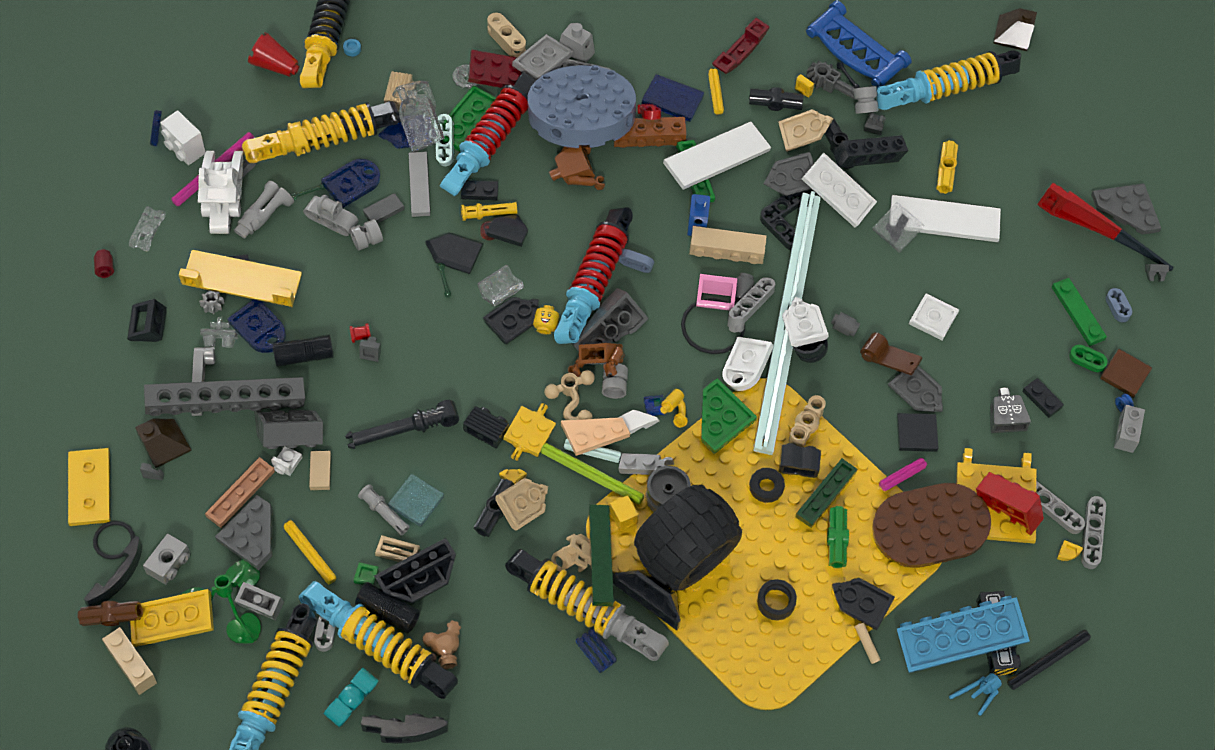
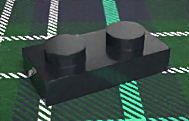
M466 180L461 188V199L497 200L498 181Z
M1038 378L1024 387L1022 391L1048 418L1064 406Z

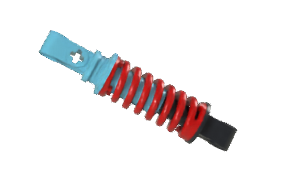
M523 72L514 86L505 85L502 87L500 94L496 97L490 108L487 109L485 115L481 117L465 141L459 145L461 153L456 157L457 163L441 182L440 187L456 196L472 173L478 172L480 167L488 166L491 155L496 153V149L501 146V142L505 141L506 135L511 133V128L516 126V122L521 119V115L528 111V93L536 79Z
M629 207L611 209L606 221L596 226V231L586 251V256L583 257L575 279L566 292L569 301L554 332V338L558 344L578 342L587 319L592 311L599 308L602 295L605 293V287L608 286V280L611 279L612 272L615 270V264L618 263L619 256L623 252L622 249H624L629 241L627 229L633 219V213Z

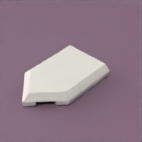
M795 297L788 310H785L782 314L791 346L798 347L826 340L829 335L819 306L810 305L803 302L802 299Z

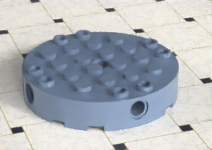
M597 65L559 68L542 75L531 86L528 93L529 123L533 129L538 131L539 136L557 145L579 148V145H590V148L605 145L606 141L620 139L632 128L636 118V94L630 82L613 70L601 68Z

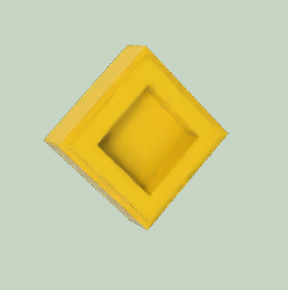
M800 74L796 79L795 89L809 98L813 93L814 83Z

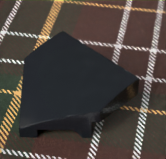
M518 215L493 219L487 231L488 237L522 247L528 234L527 227Z

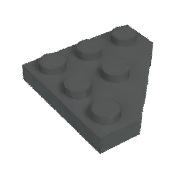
M1144 183L1092 192L1091 195L1098 211L1102 213L1105 211L1114 216L1113 219L1136 228V232L1142 235L1160 232L1161 226Z
M256 495L215 536L219 543L257 570L272 557L271 539H273V525L271 522L273 508L271 504Z

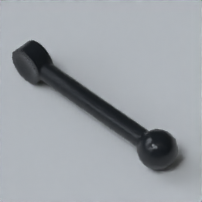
M838 62L837 68L842 70L853 87L860 88L845 70L843 62Z

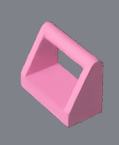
M700 274L696 307L730 311L735 304L737 278ZM701 294L731 296V302L701 300Z

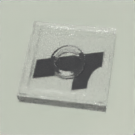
M896 202L872 230L900 253L925 225Z

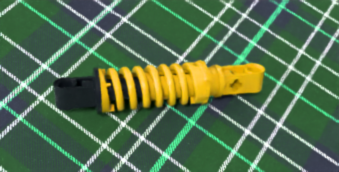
M393 101L370 107L368 102L356 106V108L350 107L348 113L344 109L341 110L339 116L336 112H332L330 119L324 114L320 120L317 117H313L311 123L306 119L303 120L302 126L300 121L288 123V130H279L276 133L248 139L243 142L242 149L249 163H256L280 155L285 156L290 152H295L298 157L305 154V150L307 153H310L311 146H314L316 150H320V144L324 143V146L328 148L330 146L329 141H333L335 145H338V139L340 138L346 143L348 142V133H351L353 140H357L356 131L359 130L363 138L367 134L368 136H376L377 129L400 123L402 115L397 104Z

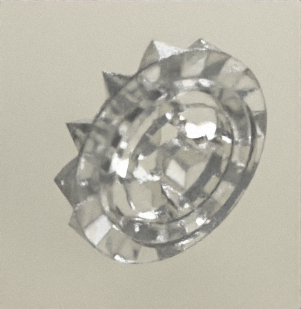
M469 64L461 65L453 72V81L456 83V86H461L462 89L464 87L469 89L472 86L477 87L476 83L468 82V79L464 80V77L469 73Z

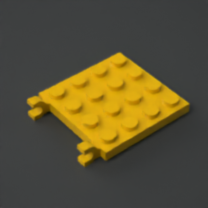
M965 448L963 463H957L956 484L966 486L975 492L977 486L989 472L995 475L999 474L1012 483H1018L1022 488L1036 492V469L1031 468L1032 453H1023L1021 467L972 464L973 449ZM988 507L991 515V529L986 540L1035 544L1036 530L1030 536L1026 533L1027 528L1018 522L1014 525L1010 522L1011 518L1002 511L998 514Z

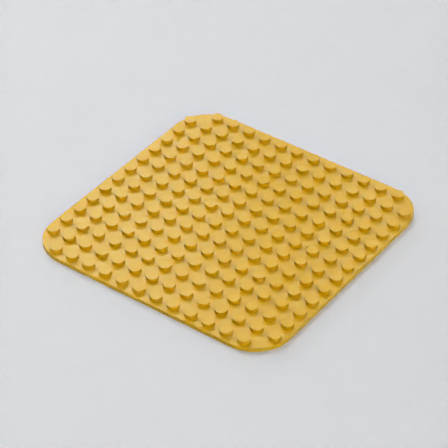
M760 378L753 387L744 391L732 392L757 416V420L717 453L713 454L701 442V418L657 454L660 455L661 459L666 457L673 458L674 465L668 466H675L683 470L689 477L691 486L704 485L706 489H711L720 495L734 510L739 520V526L742 529L740 542L717 567L690 587L675 591L677 593L681 619L679 629L675 630L662 619L660 620L741 702L755 709L775 710L794 701L860 641L854 626L862 622L840 611L832 584L861 578L895 596L885 615L886 617L933 575L942 563L920 568H910L899 565L900 563L886 558L881 553L874 541L872 531L876 511L887 498L903 491L897 485L887 491H883L879 483L887 476L824 417L820 418L818 429L810 434L804 446H814L821 450L818 477L810 478L781 473L784 478L785 488L778 500L764 503L753 497L749 487L751 476L761 468H772L779 471L781 447L789 443L791 429L795 426V418L801 411H804L805 406L808 404L794 389L786 384L774 452L772 455L753 451L767 378ZM803 421L806 424H811L809 421ZM841 458H843L858 469L857 473L814 526L810 528L795 517L796 513ZM633 474L623 482L644 494L641 504L632 502L638 513L637 524L619 531L610 514L612 572L614 574L616 572L645 570L648 572L637 554L634 540L639 528L654 513L646 501L647 483L650 475ZM763 479L759 483L764 491H771L775 487L773 481L769 479ZM612 491L596 505H609L610 508L612 500L623 496ZM842 506L847 509V529H849L846 567L842 568L829 566V546L827 545L830 508ZM588 516L586 523V537L590 539ZM774 579L784 580L791 584L797 595L795 609L792 614L783 620L777 621L765 617L757 605L759 590L764 583ZM771 590L765 595V602L772 609H785L789 603L788 596L782 591ZM865 625L869 633L873 628Z

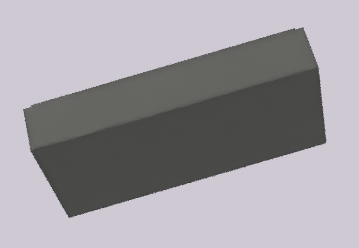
M394 193L363 209V213L369 221L375 219L378 224L403 211L404 205Z

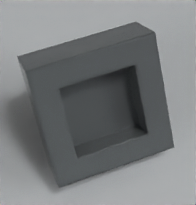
M869 113L864 131L881 135L886 117Z
M1145 264L1148 280L1154 281V275L1157 273L1159 281H1164L1167 272H1169V265Z
M369 337L367 341L361 340L360 359L379 361L380 343H376L377 338Z

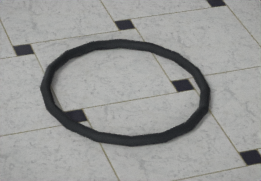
M717 298L701 299V300H708V301H717V302L729 303V302L726 301V300L717 299ZM697 302L691 304L684 312L681 322L683 336L688 343L700 352L709 354L726 353L732 350L734 344L722 350H708L699 347L691 341L686 333L685 321L688 313L696 306ZM745 326L744 330L740 333V337L744 336Z

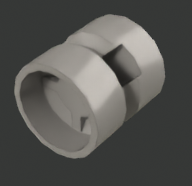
M876 86L853 89L854 99L858 100L855 103L856 114L879 111L878 103L874 100L877 97Z
M375 219L365 222L364 226L357 225L349 229L353 243L358 251L368 248L370 243L375 245L383 242L380 228Z
M619 363L615 366L617 370L616 375L613 376L612 373H609L606 376L605 370L603 372L602 394L608 398L618 399L626 396L628 368Z

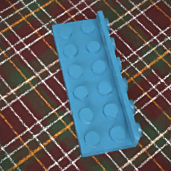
M1005 596L999 599L1000 602L993 604L991 601L980 603V607L972 609L971 606L959 609L960 612L952 614L951 611L939 614V618L932 619L929 616L920 619V622L912 624V622L900 624V628H897V633L908 672L912 673L1030 642L1017 597Z

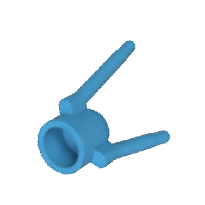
M990 673L988 676H982L976 682L950 695L949 699H953L980 685V688L971 695L973 699L982 692L985 694L990 693V696L978 712V715L981 716L993 698L999 693L997 689L1002 683L995 674Z

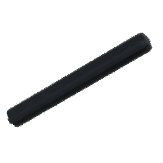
M1082 630L1008 679V686L1015 690L1089 641L1091 635L1087 630Z

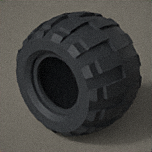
M692 485L667 500L642 524L636 533L634 546L637 548V554L643 566L656 580L664 586H669L674 591L684 590L706 576L734 550L741 540L742 529L739 526V520L734 510L720 495L711 489H706L704 485Z

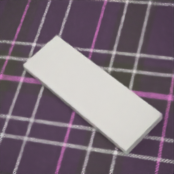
M748 122L664 159L663 164L684 190L769 152L771 146L753 123Z
M892 195L889 225L894 228L901 214L909 219L903 229L904 231L998 242L1001 209Z

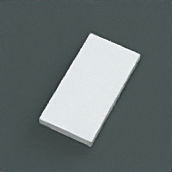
M825 153L818 158L802 177V180L854 228L860 224L877 203L871 195Z

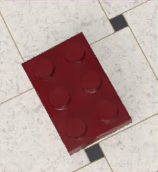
M471 49L468 82L499 88L505 85L514 86L522 74L520 70L512 66L513 61L517 57Z

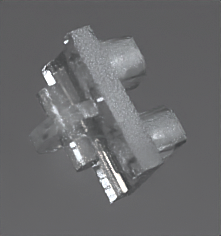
M218 317L217 322H210V328L217 329H201L200 334L203 336L205 347H215L216 338H222L223 348H233L235 339H238V332L236 330L223 329L230 328V323L223 322V317Z

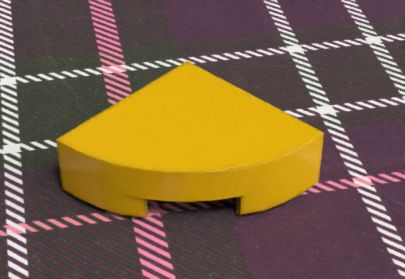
M505 469L499 473V477L508 479L516 484L527 477V473L521 469Z
M1064 540L1057 559L1061 561L1073 560L1079 556L1083 547Z

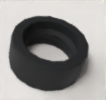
M779 579L769 580L759 590L757 599L758 609L768 619L783 620L794 611L797 595L795 589L788 582ZM771 590H779L788 596L789 603L785 609H772L766 604L765 595Z

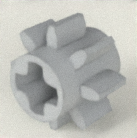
M209 290V292L202 294L203 300L199 302L205 313L215 314L219 310L222 311L221 304H224V299L220 296L219 291Z

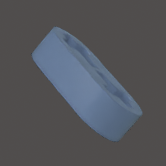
M624 249L619 256L621 264L641 272H651L654 265L652 258L628 249Z
M1110 289L1106 296V302L1114 318L1119 322H1127L1132 315V308L1126 296L1120 289Z

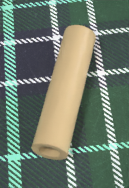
M864 622L854 626L871 664L880 661L881 659Z

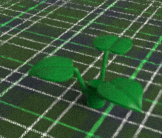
M243 559L233 564L226 571L225 575H219L215 578V587H212L211 600H213L215 593L229 600L236 619L230 621L227 625L226 632L228 637L236 643H253L259 638L261 633L259 619L252 613H245L239 617L231 597L233 588L236 586L241 588L243 582L255 586L260 579V571ZM193 587L185 590L180 595L201 591L204 589L200 587Z

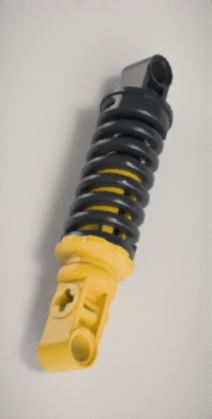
M318 0L316 3L308 36L305 39L306 59L300 75L302 88L322 87L327 64L330 62L331 57L337 53V43L340 40L339 35L342 32L350 0Z

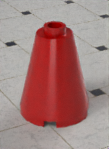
M266 32L254 44L252 48L253 56L249 55L248 63L289 77L292 74L296 75L300 68L298 61Z

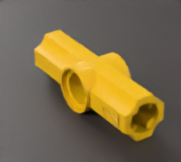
M948 140L942 144L936 189L944 194L952 192L958 150V145L955 141Z

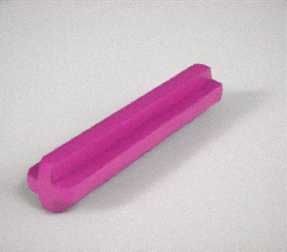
M919 458L881 480L879 486L883 491H887L925 469L927 462L923 458Z

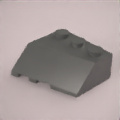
M261 409L254 411L257 436L263 447L267 449H276L278 446L296 448L297 445L316 447L317 444H323V421L316 411L289 410V413L279 409L271 410L270 412H261Z

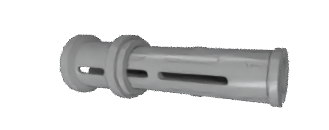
M371 484L365 486L359 492L358 498L363 499L372 511H377L400 535H404L408 531L407 529L410 526L385 503V498L379 496L373 490Z

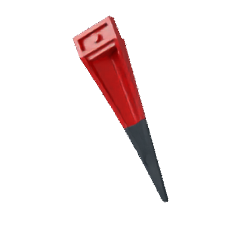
M1055 183L1051 184L1037 204L1055 217L1078 224L1113 239L1157 264L1169 265V271H1172L1174 268L1073 192H1066Z

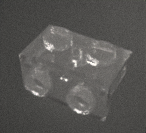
M508 265L503 266L477 284L482 298L494 307L524 288L523 282L512 275Z

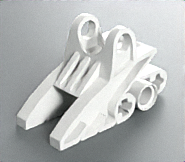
M215 151L205 152L202 168H199L198 203H201L202 217H210L209 227L211 234H230L231 217H240L243 151H234L232 162H215Z

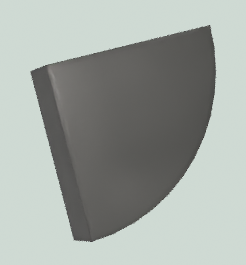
M141 463L140 471L143 478L163 480L164 473L161 469L157 471L151 468L152 465Z

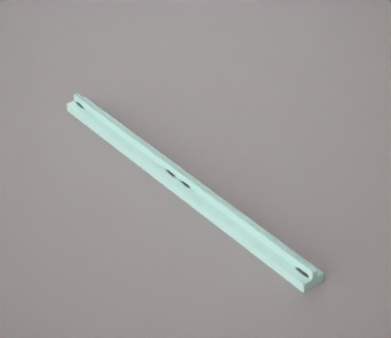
M811 191L810 194L803 193L801 197L773 344L774 347L772 349L753 451L772 455L774 452L793 349L786 328L784 330L782 314L791 306L795 297L802 299L821 198L815 196L814 191Z

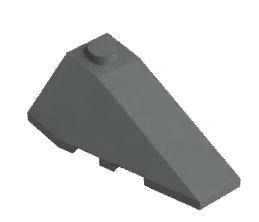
M617 288L602 303L582 330L578 342L572 345L579 352V345L617 342L621 337L636 332L649 318L627 292Z

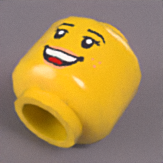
M544 305L543 308L536 310L533 326L537 329V332L549 335L556 330L560 316L553 306Z

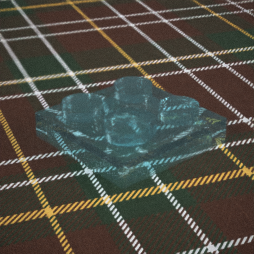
M411 474L390 500L388 506L421 527L442 501L444 494Z

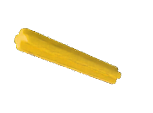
M292 520L286 522L283 525L285 531L325 582L329 585L335 582L336 575Z

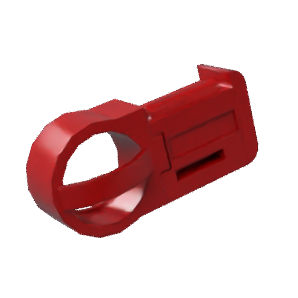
M653 104L638 105V114H641L647 120L661 119V108Z

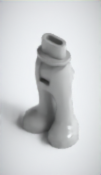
M268 181L260 197L244 212L242 218L237 222L238 226L234 229V232L245 239L249 234L252 235L254 233L253 230L256 231L263 226L280 205L283 204L289 207L294 203V199L284 188L281 187L279 189L275 182ZM272 198V200L267 204V206L264 209H262L263 206Z

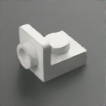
M284 446L278 457H273L271 461L277 473L282 475L285 473L291 476L303 457L301 453Z

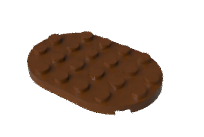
M941 483L901 492L887 498L876 511L872 531L878 549L886 558H890L904 567L920 568L964 558L977 552L989 535L991 515L985 501L972 489L955 483Z

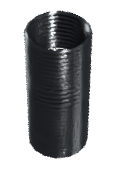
M330 334L311 337V339L309 337L304 338V340L302 338L300 340L294 339L292 341L273 343L276 367L334 358Z
M369 582L362 586L355 600V605L362 604L371 614H375L378 618L406 633L412 631L420 617V610L398 598L384 594L382 589Z

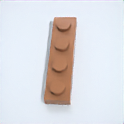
M259 457L205 513L206 517L222 528L271 477L275 469Z

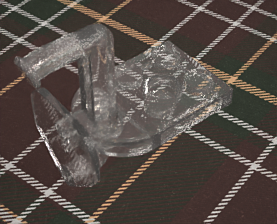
M421 80L396 87L392 96L400 98L402 101L399 108V116L411 151L418 152L445 139L435 112L436 102L429 86V81ZM423 90L424 95L418 94L417 92Z

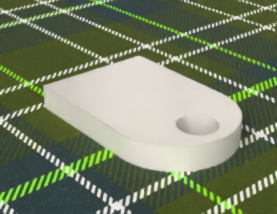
M737 337L723 369V379L730 389L744 391L753 387L759 381L774 347L772 342ZM743 378L740 383H734L736 379Z

